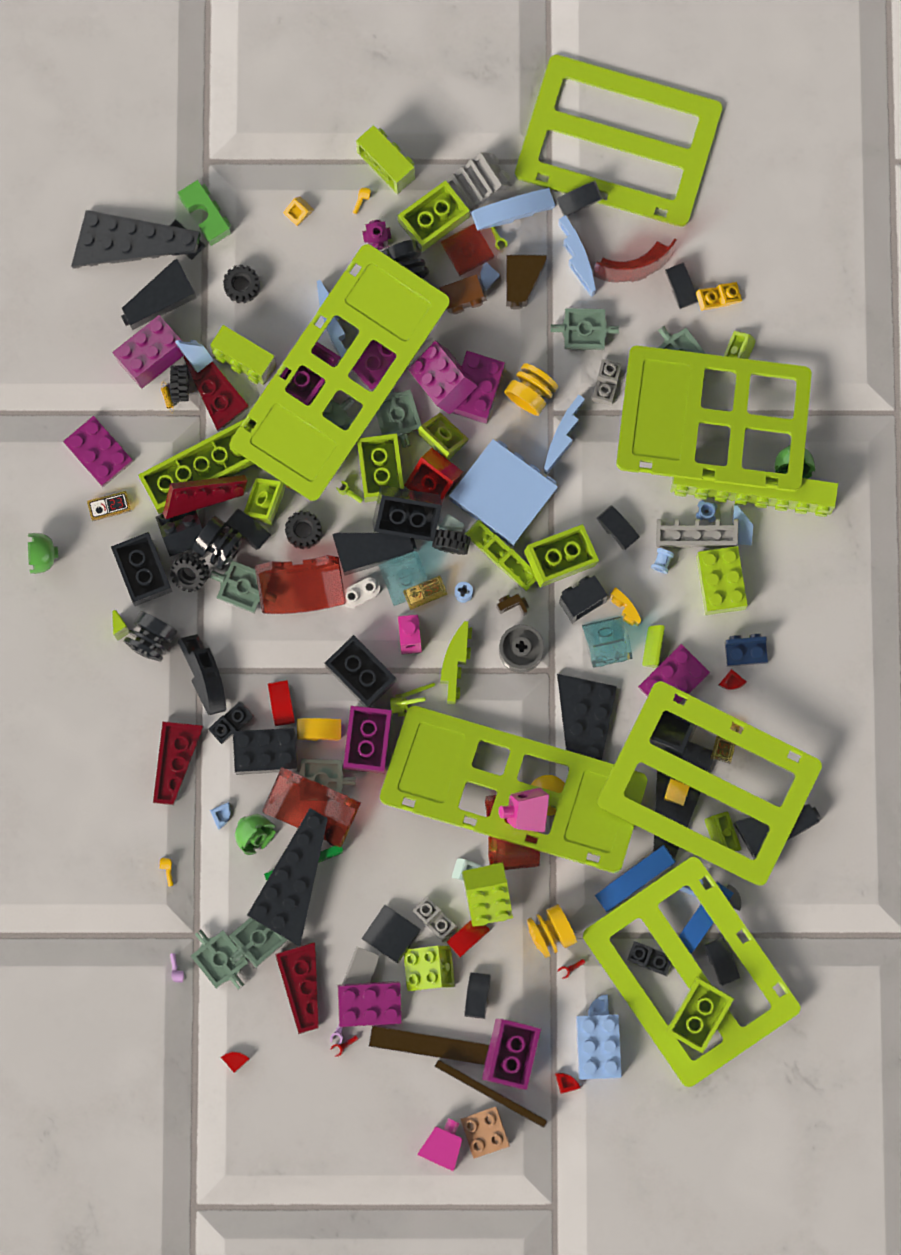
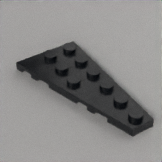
M86 210L71 267L75 269L80 268V266H98V264L104 263L114 264L150 257L153 259L166 255L176 256L196 253L201 233L199 231Z
M557 674L566 750L602 761L617 686Z
M690 742L683 760L709 772L714 760V751ZM657 770L655 812L688 827L701 792L689 787L683 806L664 800L669 781L674 778ZM654 835L653 852L665 845L675 859L680 847Z
M311 808L308 810L247 913L248 917L299 947L302 941L328 820L327 817Z

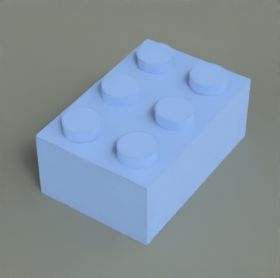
M576 1016L579 1080L621 1078L619 1016Z

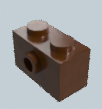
M477 274L439 287L440 291L449 298V306L446 310L450 314L462 313L467 307L476 308L483 305L484 301H487L481 279Z

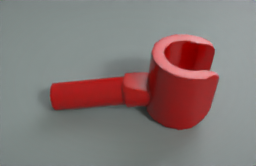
M581 959L568 967H560L558 972L562 969H566L568 972L567 976L562 979L568 978L571 972L585 964V961Z
M355 1035L342 1044L333 1045L330 1050L336 1046L339 1047L340 1053L335 1055V1057H338L344 1053V1049L357 1041L358 1038Z

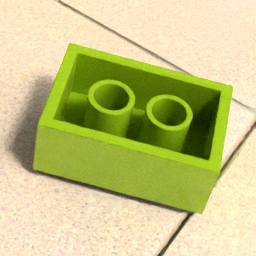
M373 125L356 140L357 153L398 195L415 179V164L410 157H404L400 153L401 149L395 142L391 143L387 139L388 136L381 128L377 129Z
M445 180L398 214V223L412 240L417 241L420 251L423 252L469 219L470 210Z
M222 325L210 344L215 360L222 364L228 363L233 371L238 374L243 372L251 382L257 385L258 383L264 385L277 366L274 355L225 325Z
M397 433L359 438L357 445L365 503L377 501L381 485L404 489Z
M583 524L529 544L524 550L540 588L593 568L599 562Z
M738 546L698 552L696 559L705 615L746 610L748 605Z
M503 862L462 871L473 927L513 918Z
M696 977L667 1027L666 1033L703 1054L734 998L703 979Z

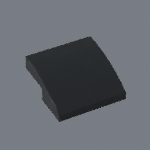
M384 905L361 939L398 964L421 929Z

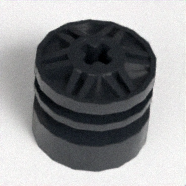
M416 240L402 241L382 251V253L422 279L429 274L428 267L425 266V260L417 259L421 255V251Z
M214 516L199 534L192 551L203 559L212 553L210 563L214 565L218 561L216 567L223 570L239 552L245 535L241 532L235 535V528H231L227 533H224L227 523Z
M140 611L134 621V624L140 628V631L129 630L128 633L135 640L125 637L123 642L137 654L147 659L161 662L163 656L156 651L166 653L167 649L161 645V642L172 643L178 631L162 620Z

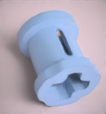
M658 548V555L651 568L660 573L668 574L669 570L667 568L671 558L674 557V553Z
M467 582L458 583L455 587L457 601L461 603L470 601L473 596L472 586ZM463 588H466L467 593L469 594H465L463 597L461 596V592L459 591H462Z

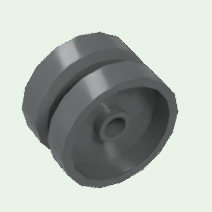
M515 625L506 630L499 644V656L502 663L509 670L517 673L529 672L536 668L541 662L544 652L541 635L533 627L527 625ZM518 647H524V652H519Z

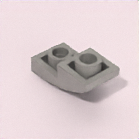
M602 359L592 401L612 406L622 364Z
M427 896L412 910L442 942L458 928Z

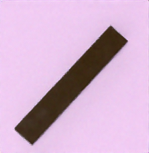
M372 1026L369 1047L485 1065L489 1044Z
M437 1060L435 1068L542 1128L547 1124V1120L443 1061Z

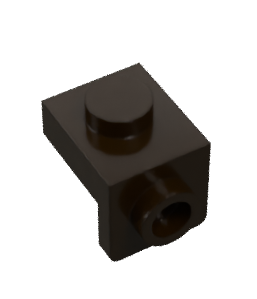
M519 593L512 597L506 595L498 600L499 603H497L496 608L499 614L519 606L523 616L527 615L529 605L525 597L521 598Z

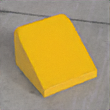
M299 196L292 200L283 213L298 226L314 209Z
M670 779L664 800L683 806L690 786Z

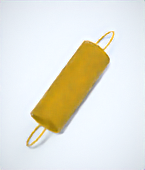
M165 386L161 388L166 407L170 410V408L174 407V403L172 402L169 387Z

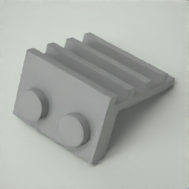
M478 153V156L468 161L469 163L459 168L460 170L450 175L451 177L446 180L448 184L454 181L469 204L468 209L470 211L496 191L507 190L512 186L509 182L508 174L501 170L498 165L499 161L494 154ZM470 167L473 168L488 191L486 194L483 195L468 172ZM461 174L464 175L479 198L477 201L474 202L460 181L459 176Z

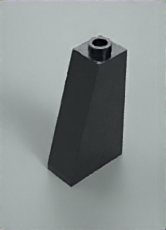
M178 259L173 260L122 307L124 314L121 315L125 326L130 325L131 329L134 330L152 321L158 315L162 316L197 298Z
M384 533L332 534L344 576L414 556V549H417L414 538Z
M810 804L803 806L787 841L820 822L818 819L820 814L815 806L811 807ZM752 817L738 820L734 823V826L751 856L755 859L770 828L768 825Z

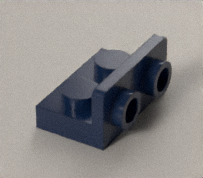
M751 634L749 638H741V635L729 636V639L724 643L727 667L768 663L767 636L762 637L761 634Z

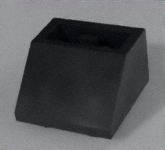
M196 510L165 519L163 513L155 517L170 557L192 549L196 539L203 530Z

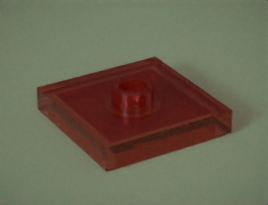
M475 223L440 241L459 276L495 258L480 230H477Z

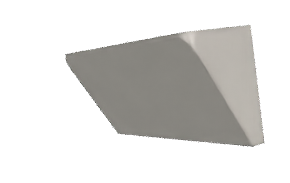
M356 946L342 984L370 983L380 956Z

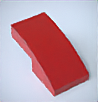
M288 680L268 683L274 725L281 726L295 723Z
M470 920L446 943L461 958L490 929L486 925L473 927Z

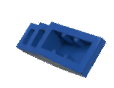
M663 845L594 896L605 911L608 912L674 864L676 860L665 845Z
M716 882L729 901L734 893L719 882ZM700 904L679 934V938L690 954L693 953L714 923L702 904Z

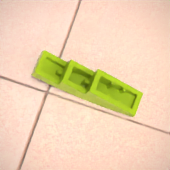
M477 520L465 533V535L471 538L470 541L525 591L535 583L536 578L531 567L480 520Z

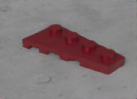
M183 356L217 432L249 408V405L213 361L197 372L187 357Z
M245 475L170 483L163 515L165 519L244 496L248 480Z
M162 721L153 803L175 804L202 733L203 725Z
M314 942L275 954L298 1034L319 1028L316 950Z

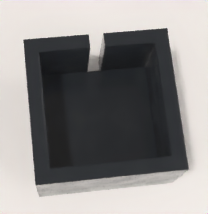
M588 575L581 579L575 588L570 586L562 591L559 604L571 623H574L606 603L608 595L596 576L594 575L590 578Z
M665 710L652 733L650 743L683 759L697 725Z

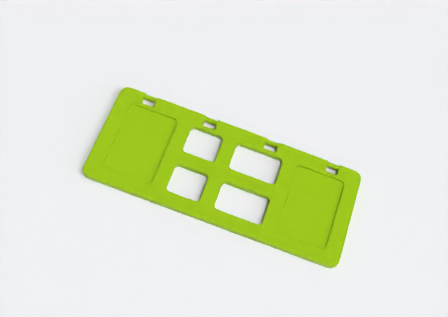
M365 244L361 246L230 441L231 448L308 500H318L449 306L448 296L372 245ZM357 264L362 268L355 277L350 272ZM320 316H323L327 320L319 328L315 324ZM339 316L359 330V334L338 365L332 367L312 354L311 350L333 317ZM375 340L394 352L396 358L375 390L370 392L351 380L348 375L370 342ZM301 366L307 367L325 379L324 386L309 406L285 391ZM287 367L291 370V373L284 380L280 376ZM340 390L363 405L361 411L347 430L341 429L323 417L324 410L337 391ZM252 419L256 422V425L249 432L245 427Z
M411 706L407 710L380 792V801L384 805L403 809L457 827L470 829L477 833L530 847L611 873H617L622 869L634 829V824L600 808L597 803L614 764L419 706ZM479 742H487L510 750L502 775H496L472 766ZM525 755L541 758L569 768L561 793L541 788L549 795L548 806L556 809L555 818L548 835L535 831L515 829L504 821L505 818H500L499 807L509 806L511 794L540 788L520 782L517 779ZM634 770L624 791V796L641 804L648 781L647 776ZM467 783L480 785L497 792L490 816H481L459 808ZM404 798L415 801L414 807L402 804ZM465 816L476 819L475 826L464 823ZM526 835L538 838L537 844L525 841ZM588 853L599 856V862L588 860Z

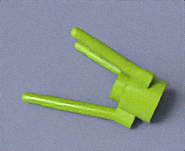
M436 684L424 685L403 694H396L395 697L390 698L392 714L398 713V717L406 716L407 712L405 710H408V704L423 702L426 698L407 700L405 697L432 688Z

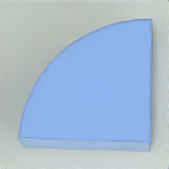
M487 262L483 265L480 274L483 288L487 291L500 278V274Z
M229 802L210 810L218 830L223 828L229 821L231 815Z
M608 994L602 995L592 1002L588 1010V1016L609 1015Z

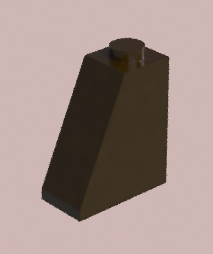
M507 255L506 307L519 310L527 306L546 266L547 255Z

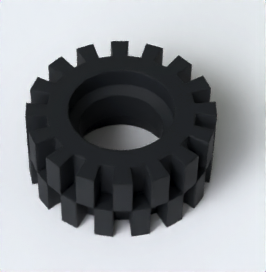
M235 265L232 270H227L228 273L224 275L223 280L227 297H230L232 301L235 300L236 303L243 301L244 304L247 303V300L252 301L253 297H256L258 295L257 292L260 290V282L255 270H251L250 266L244 267L243 265H240V267ZM239 277H244L249 281V287L244 291H238L234 287V282Z
M171 365L172 402L189 401V373L187 365Z
M309 511L293 513V516H290L285 524L286 537L289 543L293 544L296 548L309 549L311 548L310 546L316 545V542L320 540L322 535L319 519ZM298 524H309L311 526V533L307 537H299L295 531Z
M437 529L432 547L446 553L467 555L471 538L459 532Z
M188 552L184 553V555L181 554L170 568V571H172L170 577H174L172 582L178 583L176 585L177 588L182 586V591L188 589V592L193 590L195 592L209 578L208 564L204 565L205 559L201 561V556L197 555L194 557L195 553L192 552L190 555ZM184 567L192 569L196 577L188 576L184 571Z

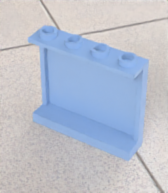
M492 439L449 495V500L475 520H480L490 531L514 548L519 542V538L554 492H557L558 486H556L557 482L551 477L541 475L540 470L535 465L530 464L529 466L526 464L520 454L517 452L513 454L507 450L508 446L505 443Z

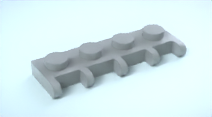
M657 519L656 547L738 546V519H734V525H720V519H716L715 525H700V519H695V526H680V519H675V526H662V520Z

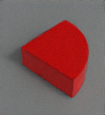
M731 669L718 686L727 690H736L743 687L747 681Z
M230 1052L221 1056V1059L234 1073L250 1060L249 1057L239 1052Z
M555 1073L560 1094L581 1089L579 1083L572 1076L565 1073Z

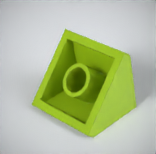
M441 412L418 428L419 436L448 460L469 440Z
M256 478L244 513L256 521L272 526L286 489L285 484L282 481Z

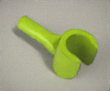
M491 227L490 229L496 240L495 248L500 251L498 242H503L505 247H507V241L500 237L495 227Z
M341 481L346 486L344 490L336 487L339 494L348 495L359 503L363 501L362 498L350 490L346 481Z

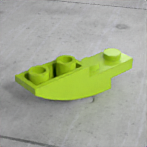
M464 621L458 628L444 657L440 683L448 684L447 704H455L456 699H460V687H457V679H461L462 667H458V664L466 665V659L471 657V647H467V640L472 639V627H468L469 621Z

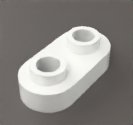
M366 578L346 588L342 593L343 604L348 608H356L377 597L380 592L379 582L374 578ZM369 584L374 586L371 591L366 589V586ZM355 594L356 598L349 600L348 595Z

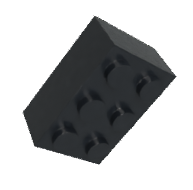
M381 485L372 521L374 532L434 541L442 508L441 495Z
M149 532L111 546L134 606L173 592Z
M354 635L324 663L325 667L364 707L370 708L397 682V678Z
M295 728L233 731L234 770L236 775L298 772Z

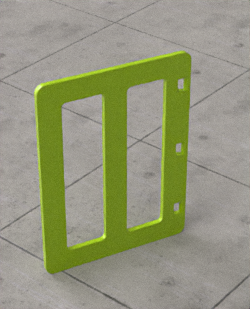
M553 55L549 59L515 168V177L520 181L565 194L587 183L596 181L599 191L608 194L607 200L602 199L597 203L678 227H684L689 222L722 112V105L719 101L561 55ZM570 79L697 116L699 121L691 147L683 148L556 111L554 107L562 81ZM554 131L681 168L683 174L675 199H666L540 162L539 155L546 133ZM537 175L548 176V183L537 180ZM656 208L668 211L666 217L654 214Z
M660 681L652 686L598 797L597 803L600 808L755 885L762 886L767 882L822 769V763L819 759ZM675 694L687 699L684 705L673 701ZM665 710L792 772L795 778L782 805L777 807L652 745L650 738L662 713ZM732 722L744 728L741 734L730 729ZM789 751L801 756L798 762L787 757ZM640 762L768 825L770 828L756 858L754 860L749 859L626 798L624 791L637 764Z
M697 857L688 858L586 928L583 932L584 941L677 1077L686 1087L696 1085L800 1012V1004ZM704 876L712 886L708 890H705L699 881ZM684 886H689L771 1004V1008L744 1027L738 1024L728 1009L717 1028L723 1037V1041L696 1060H692L677 1038L666 1033L667 1023L610 942L612 935L640 918L689 989L696 977L710 983L658 907L660 902ZM741 929L749 939L745 943H742L736 935ZM777 983L780 984L786 993L781 997L778 996L773 988Z

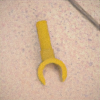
M363 187L359 190L358 200L353 210L354 214L358 213L363 199H370V188Z
M161 858L160 869H166L168 886H174L171 874L172 860L170 858Z

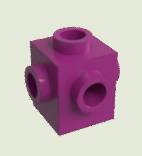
M372 220L369 224H365L366 231H362L364 243L368 242L369 245L378 250L389 247L388 239H392L390 227L386 228L385 221Z

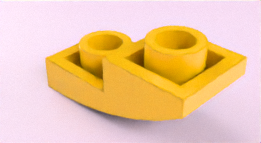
M737 282L720 284L717 287L696 291L701 311L720 308L742 301Z
M615 587L610 593L611 602L620 608L622 606L625 607L621 614L624 617L623 620L631 626L635 624L638 627L641 618L636 608Z
M297 719V740L317 741L321 739L339 741L341 740V719Z

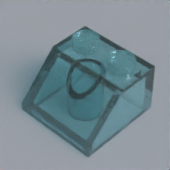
M417 550L379 565L380 573L393 606L408 601L406 591L428 582Z
M621 616L582 625L593 668L633 659L630 639Z

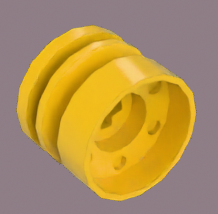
M524 363L521 367L522 371H518L516 374L521 382L512 380L504 393L523 410L539 416L546 406V402L542 397L551 399L553 396L551 392H556L558 385L541 369Z
M559 904L546 910L548 919L545 921L540 914H537L536 918L539 923L537 925L532 917L527 919L530 936L536 948L539 949L545 958L550 956L547 948L549 946L554 953L558 952L557 942H560L564 948L577 943L574 932Z

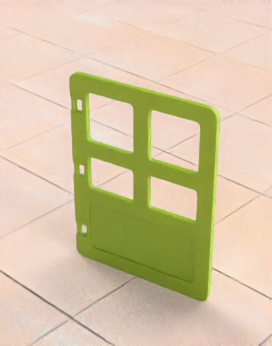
M638 345L633 346L629 351L616 466L618 469L628 472L651 473L652 475L796 492L801 488L812 371L810 368L800 365ZM706 369L734 372L736 374L732 411L701 407L704 371ZM752 375L796 381L792 419L754 415L747 412L750 378ZM699 424L728 426L730 428L726 466L701 464L695 461ZM752 429L789 434L791 436L788 473L782 474L744 469L742 467L745 430ZM640 462L652 463V468L640 467ZM703 470L715 471V476L703 475ZM766 478L778 479V484L766 483Z

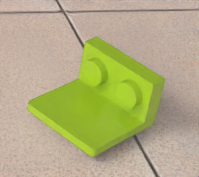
M431 946L408 949L404 954L407 991L455 987L452 948L450 946Z

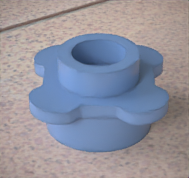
M700 501L696 518L714 522L717 504Z

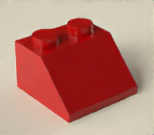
M431 448L420 458L404 486L409 490L439 494L443 502L464 471Z

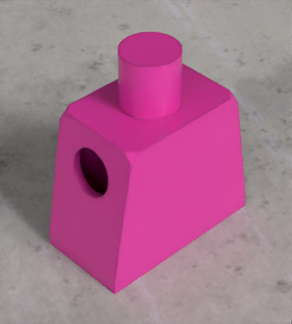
M418 614L398 616L401 655L422 653Z
M541 788L513 793L509 797V806L499 807L500 818H507V822L515 829L545 832L549 795Z
M448 1118L444 1129L435 1126L417 1155L454 1171L462 1138L455 1135L460 1123Z

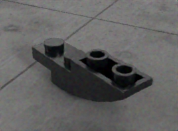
M198 634L180 638L178 644L194 675L191 681L208 716L225 712L227 709L224 688L210 648H204Z

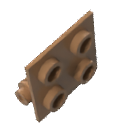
M497 1106L460 1119L473 1159L510 1147Z

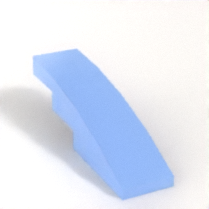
M549 188L478 208L471 211L477 230L509 224L516 219L533 216L537 212L551 210L555 207V203Z
M566 215L559 219L558 225L567 236L564 239L563 246L572 257L569 260L568 266L592 297L595 295L596 289L586 251L577 232Z
M318 280L317 289L321 307L329 293L321 280ZM334 316L326 330L334 349L342 359L346 353V349L341 343L345 339V333L337 322L341 317Z
M579 394L566 411L555 432L544 467L546 475L572 444V439L568 436L577 426L579 419L575 417V414L585 402V399Z

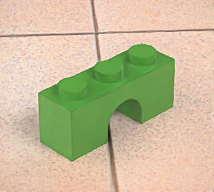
M196 180L177 192L179 199L189 214L196 210H204L208 213L207 219L199 224V228L210 247L231 234L229 220L226 216L222 218L219 213L221 209L215 200L211 201L209 198L210 192L205 184L201 185Z

